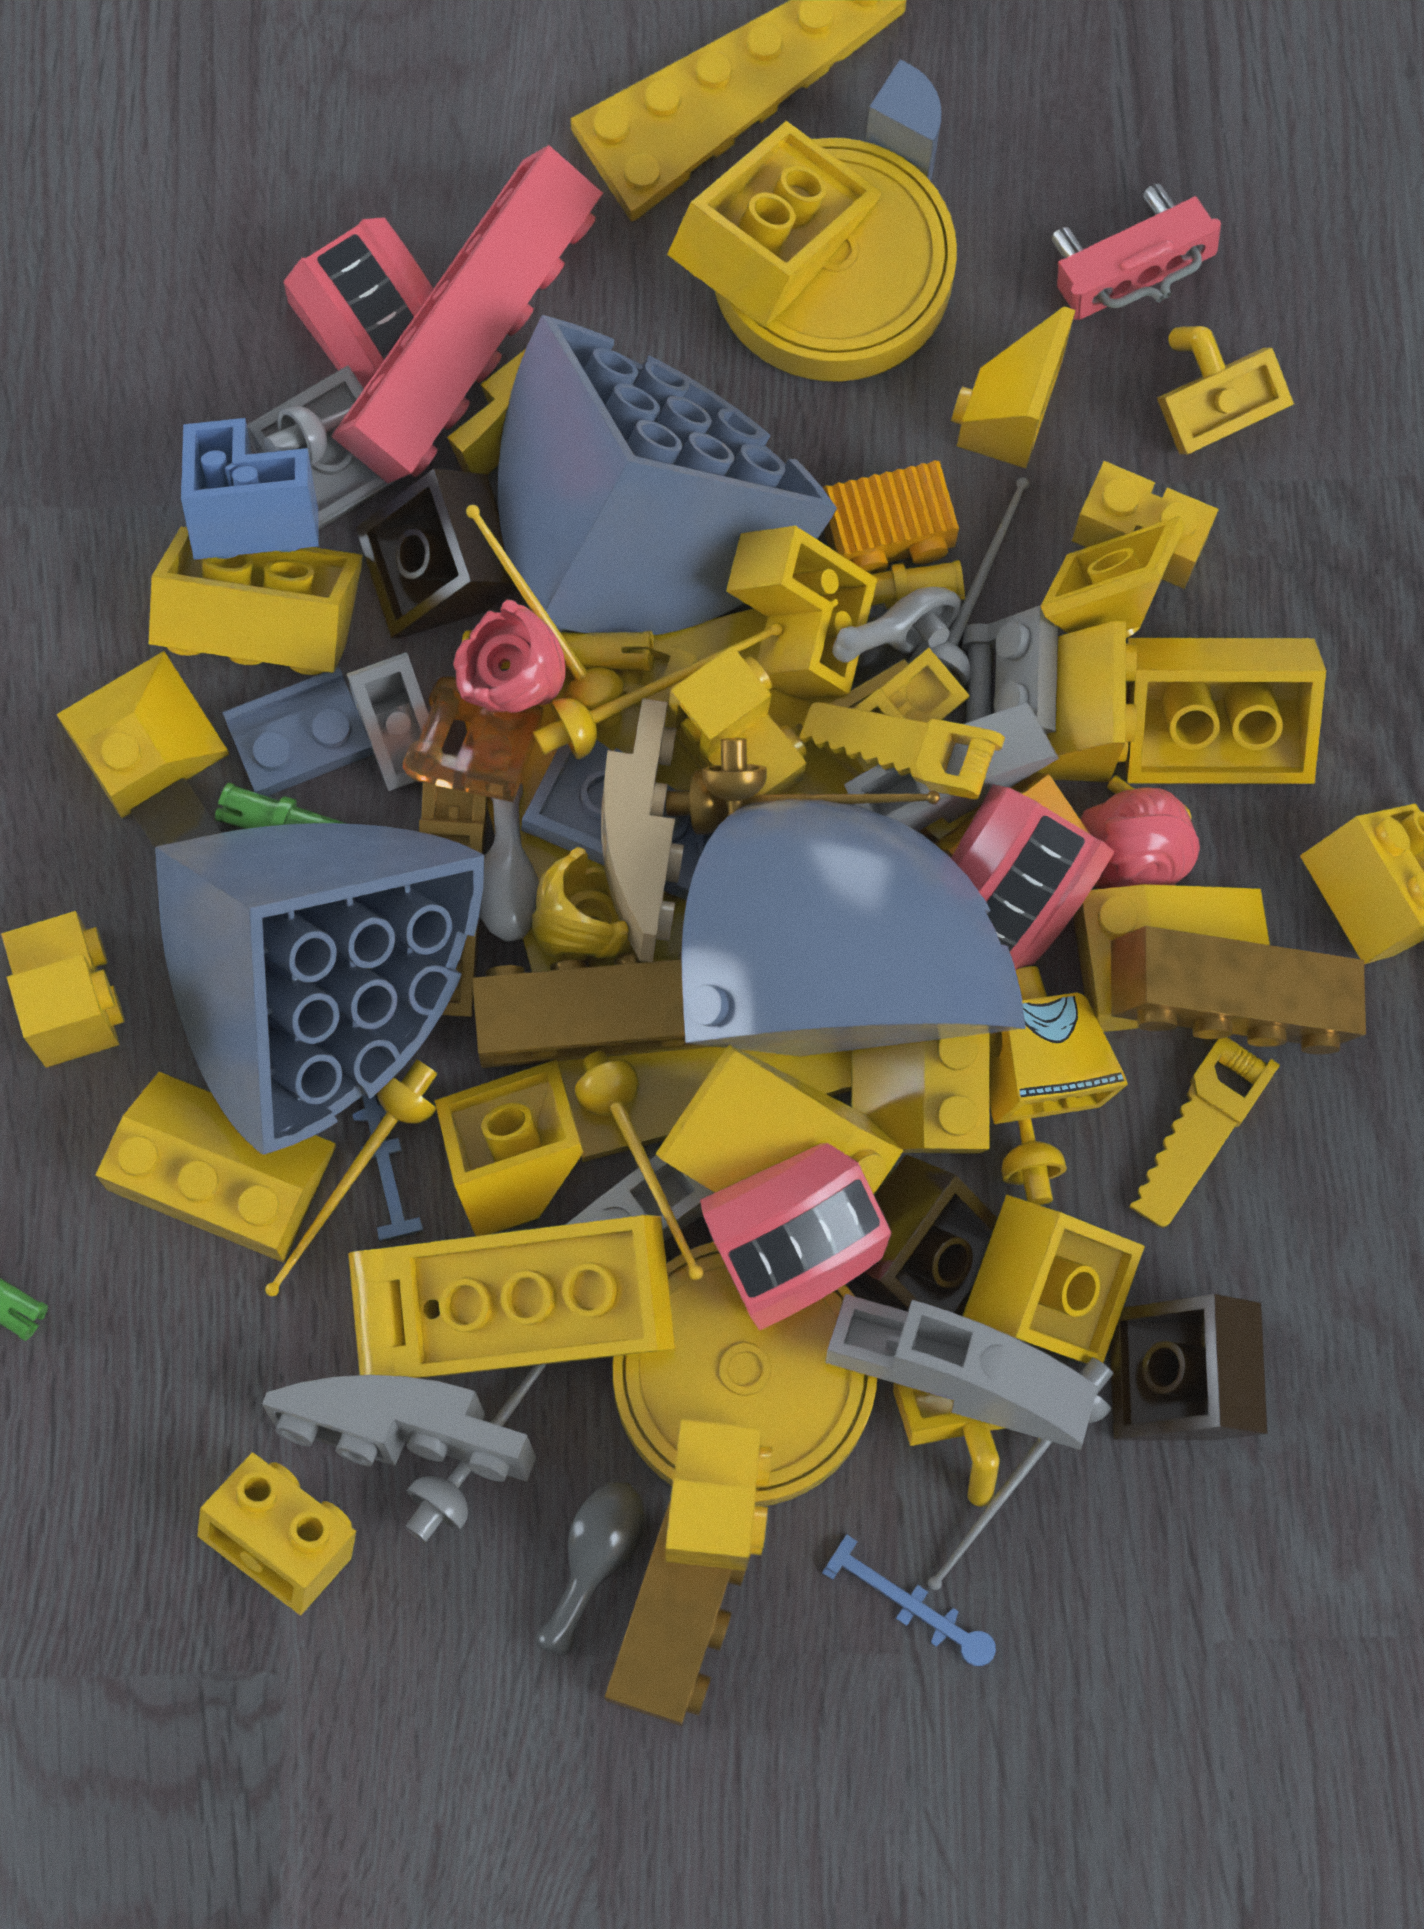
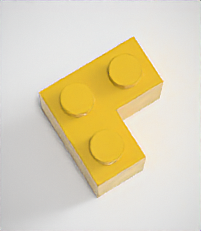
M796 525L740 533L726 592L767 616L765 630L769 629L773 623H779L783 627V631L779 636L772 635L762 640L757 662L767 673L772 686L786 695L799 699L850 694L859 655L855 659L843 663L836 659L832 649L841 629L850 626L858 627L867 623L878 579Z
M732 645L670 690L667 727L677 728L675 738L700 770L708 766L721 765V739L746 738L747 764L767 767L766 782L763 788L755 795L784 794L803 780L807 765L803 758L807 755L806 748L792 728L786 724L779 728L768 714L772 696L768 690L772 688V683L765 670L753 657L749 656L744 660Z
M73 911L1 933L13 974L7 976V981L22 1034L45 1068L120 1045L114 1025L124 1023L125 1020L114 986H110L104 969L98 971L97 966L108 963L97 927L86 930L77 912Z
M680 1420L665 1562L746 1571L749 1554L762 1555L768 1507L754 1506L755 1486L769 1487L773 1447L760 1446L762 1428Z

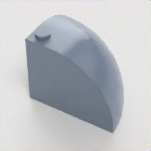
M542 315L518 368L505 415L498 468V510L505 553L560 632L564 630L581 633L652 631L653 635H660L704 623L744 604L743 601L726 592L740 533L796 525L818 539L837 508L824 489L796 458L788 459L785 464L765 446L771 435L713 391L660 360L648 355L642 365L611 350L614 345V339L573 323Z
M786 799L751 803L737 809L716 828L708 840L698 860L691 881L683 923L682 986L685 1043L727 1048L730 1044L741 1050L807 1056L1026 1029L1022 995L1014 963L1008 946L1000 944L995 928L987 915L991 911L988 904L962 869L943 850L921 833L896 819L880 815L862 807L824 800Z
M307 823L241 829L155 847L159 912L164 953L170 983L185 1034L199 1069L220 1108L242 1137L263 1155L292 1146L326 1130L338 1122L335 1117L336 1114L346 1109L362 1095L370 1099L377 1094L406 1065L424 1043L443 1014L458 985L462 974L455 969L464 949L467 935L475 936L484 883V855L463 844L427 833L386 826Z

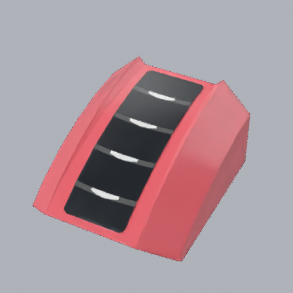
M385 217L362 219L353 229L310 256L301 258L283 281L288 303L338 371L349 365L363 389L433 290L432 285Z
M993 784L951 859L969 877L988 904L991 911L987 915L995 928L1000 944L1008 946L1014 967L1019 969L1033 965L1050 947L1079 909L1115 851L1103 841L1042 806L1039 802L1009 787Z
M829 1143L819 1144L700 1199L702 1213L715 1245L726 1264L750 1317L759 1331L815 1303L865 1272L883 1258L891 1235L890 1228L859 1163Z

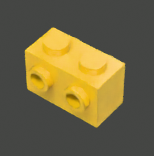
M252 1452L200 1508L197 1537L301 1616L351 1560L356 1530L352 1528V1524L346 1514L337 1506L327 1501L319 1503L303 1491L296 1477L287 1468L276 1462L268 1464Z

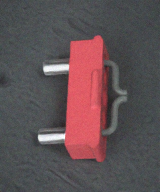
M1154 184L1153 188L1150 186L1145 190L1144 198L1156 214L1155 216L1088 248H1082L1069 228L1063 227L1061 231L1057 230L1052 236V241L1064 258L1058 261L1057 288L1070 308L1076 310L1073 319L1081 320L1106 307H1123L1144 296H1151L1157 302L1170 297L1172 294L1169 289L1170 284L1198 270L1202 261L1216 255L1221 229L1220 220L1211 219L1196 196L1175 206L1161 184ZM1158 282H1161L1160 291L1158 289L1150 287Z

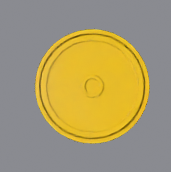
M847 138L812 139L881 190L882 194L878 202L799 296L765 328L740 311L738 307L716 291L715 293L723 316L732 331L749 350L770 365L792 375L819 381L839 382L871 377L899 365L912 356L926 343L941 322L948 306L957 260L955 229L948 208L938 190L917 167L903 157L888 149L861 140Z
M715 1242L695 1247L690 1251L696 1265L700 1266L703 1270V1275L700 1279L695 1280L689 1276L690 1268L683 1254L666 1263L675 1349L613 1356V1387L621 1423L628 1439L640 1457L660 1478L673 1486L681 1419L762 1428L760 1446L773 1447L768 1488L755 1486L754 1506L763 1507L791 1500L821 1484L841 1466L859 1441L873 1408L877 1389L876 1377L825 1363L827 1350L845 1294L854 1295L845 1284L815 1303L759 1331L748 1313Z

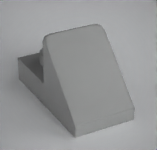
M403 653L347 673L355 706L367 732L388 791L423 779L424 755L426 753L442 754L408 654Z

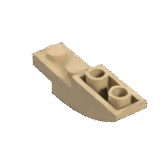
M642 698L633 754L607 750L601 806V844L605 874L620 921H626L629 927L628 940L639 960L653 963L656 939L669 941L675 902L662 901L665 881L678 883L684 845L672 843L675 819L663 817L668 784L656 782L658 764L671 766L677 728L664 726L668 702Z

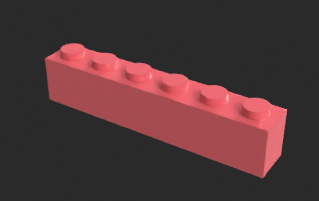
M550 145L523 159L331 437L387 483L409 474L416 477L422 473L437 453L438 449L432 443L443 427L446 430L450 429L467 410L470 401L464 396L475 380L480 383L488 377L499 363L502 354L496 349L507 334L512 336L518 332L531 316L533 307L528 303L537 289L544 290L563 269L565 262L559 257L569 243L572 245L577 243L593 225L596 217L591 213V210L603 192Z

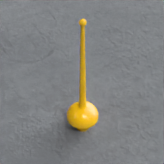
M469 505L466 509L467 516L474 519L532 612L551 628L559 641L564 653L565 664L574 676L567 686L564 698L579 701L589 711L617 699L624 689V682L615 671L605 667L584 668L479 515V508L476 505ZM619 712L598 724L603 730L615 726L622 719L623 715Z
M773 623L769 629L733 645L737 652H740L772 635L779 636L783 631V627L779 623ZM726 649L591 711L579 701L571 698H559L550 702L556 721L533 732L543 755H546L568 744L577 760L584 758L595 746L597 723L641 702L642 698L647 699L686 679Z
M603 1051L593 1052L586 1056L582 1062L586 1073L575 1086L577 1100L590 1113L603 1116L613 1114L690 1268L689 1276L695 1280L700 1279L703 1275V1270L700 1266L696 1265L626 1110V1107L636 1097L639 1088V1079L635 1068L626 1061H609L606 1053Z
M416 1059L401 1082L393 1077L377 1093L378 1100L386 1114L277 1277L265 1287V1292L268 1296L272 1297L278 1294L279 1285L398 1120L416 1124L428 1120L434 1114L436 1107L422 1096L438 1073L426 1064Z
M1031 1119L1019 1120L1018 1126L1022 1144L1013 1148L1004 1158L1001 1169L1002 1178L1008 1184L1024 1185L1028 1202L1044 1205L1053 1201L1049 1180L1060 1176L1067 1170L1065 1158L1053 1145L1036 1141Z

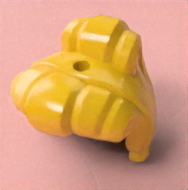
M576 847L571 850L570 855L555 861L553 866L542 874L537 888L536 911L532 914L534 938L545 954L552 956L557 962L563 960L586 961L590 956L596 958H616L618 954L634 951L628 940L629 927L626 921L619 920L613 905L605 869L598 866L588 868V854L581 847Z

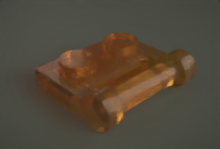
M444 676L435 681L429 696L431 710L418 741L409 745L402 762L404 771L409 777L419 782L514 802L536 742L533 732L541 728L543 706L534 705L523 711L512 713L508 711L490 712L485 707L463 700L457 689L455 677ZM454 719L471 723L458 757L445 755L442 752L444 742Z

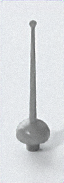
M290 406L282 409L278 414L279 432L264 439L266 451L276 452L307 448L310 465L316 464L323 457L326 450V432L337 428L350 408L321 420L314 412L302 406Z
M1024 477L1017 480L1016 492L961 605L959 615L952 624L949 638L945 643L933 648L926 642L922 643L915 649L909 660L910 664L927 648H930L963 688L969 681L971 666L966 654L957 646L1022 493L1029 487V481Z
M1092 1357L1080 1373L1081 1376L1098 1387L1088 1423L1101 1420L1111 1410V1407L1097 1394L1113 1375V1372L1102 1362ZM1041 1438L1036 1440L937 1575L929 1578L928 1586L930 1589L938 1590L941 1587L942 1579L1050 1446L1051 1441Z
M547 1364L533 1366L490 1423L503 1427ZM461 1461L448 1479L438 1476H424L415 1480L407 1489V1494L420 1507L405 1525V1529L420 1541L426 1543L441 1522L457 1531H460L465 1524L468 1516V1506L459 1487L471 1472L468 1468V1462Z

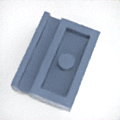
M340 667L336 668L334 673H322L222 712L255 793L264 796L272 795L374 755L367 732L344 681Z

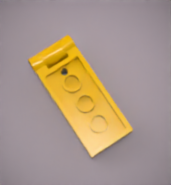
M640 1215L348 1253L360 1375L406 1376L421 1379L675 1349L661 1216Z

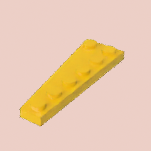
M790 0L572 117L571 131L632 222L640 218L689 180L690 173L713 155L717 158L733 146L734 138L756 121L762 123L778 111V104L800 87H809L826 74L835 62L844 60L905 12L906 0Z

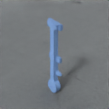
M362 1095L365 1108L352 1114L354 1121L368 1122L372 1135L381 1118L386 1114V1111L381 1105L377 1104L376 1095L370 1099ZM385 1138L372 1156V1158H377L392 1223L377 1227L379 1241L393 1240L423 1231L420 1217L404 1220L389 1155L401 1152L399 1138L387 1141Z
M848 1534L845 1536L822 1574L833 1580L840 1568L843 1567L903 1607L896 1617L898 1621L907 1626L915 1615L935 1629L931 1644L937 1647L948 1637L960 1645L963 1659L974 1667L984 1666L994 1658L996 1645L988 1633L974 1631L968 1634L955 1625L959 1612L956 1609L952 1608L943 1617L922 1603L928 1591L919 1585L915 1587L910 1595L852 1557L850 1553L857 1544V1541Z

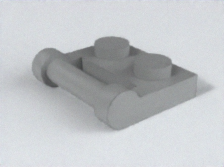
M1041 605L990 624H971L965 627L962 634V648L968 652V660L971 666V675L967 683V693L970 697L966 700V723L991 714L993 652H996L995 713L1028 703L1045 734L1055 732L1058 626L1045 618L1040 607Z

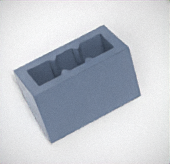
M901 59L869 107L865 142L878 145L903 157L917 167L931 182L941 125L940 99L930 80L917 68Z

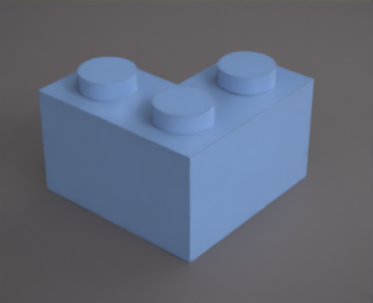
M245 418L183 424L181 502L194 560L215 557L228 559L243 554L271 551L292 552L300 548L319 546L318 504L307 448L252 454Z

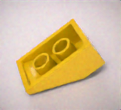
M785 121L690 203L667 255L765 328L799 296L878 202L882 191L788 121Z
M1144 884L1096 889L1089 892L1073 915L1084 995L1103 1032L1138 1028L1137 1020L1111 1017V940L1144 926L1270 945L1261 889Z
M729 1044L656 1154L664 1162L716 1193L819 1144L829 1143L859 1163L874 1195L903 1150L865 1114Z

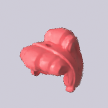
M506 600L501 606L500 613L487 612L470 633V638L463 640L456 651L453 666L456 670L457 689L463 700L485 707L490 712L508 711L512 713L523 711L534 705L550 704L563 687L565 660L563 650L551 628L527 607L519 605L513 600ZM509 661L511 664L510 668L502 671V664Z
M1141 787L1119 792L1106 802L1086 809L1080 818L1090 835L1103 841L1115 851L1095 883L1094 887L1096 889L1144 884L1175 885L1190 873L1198 859L1200 851L1199 839L1185 805L1172 793L1161 788Z

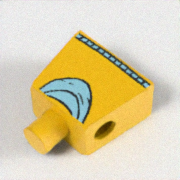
M1029 966L1016 969L1022 995L1026 1029L989 1033V1101L994 1124L1100 1108L1126 1087L1128 1083L1087 998L1078 992L1047 997L1038 967Z

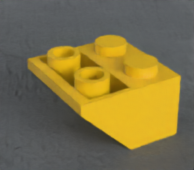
M1111 621L1058 636L1056 730L1046 735L1059 759L1036 773L1049 774L1053 780L1110 782L1117 763L1126 762L1128 742H1134L1137 725L1136 704H1126L1129 682L1135 681L1137 668L1136 644L1126 643V621Z
M1416 803L1356 816L1300 855L1359 958L1364 960V964L1395 956L1424 941V812L1420 811Z

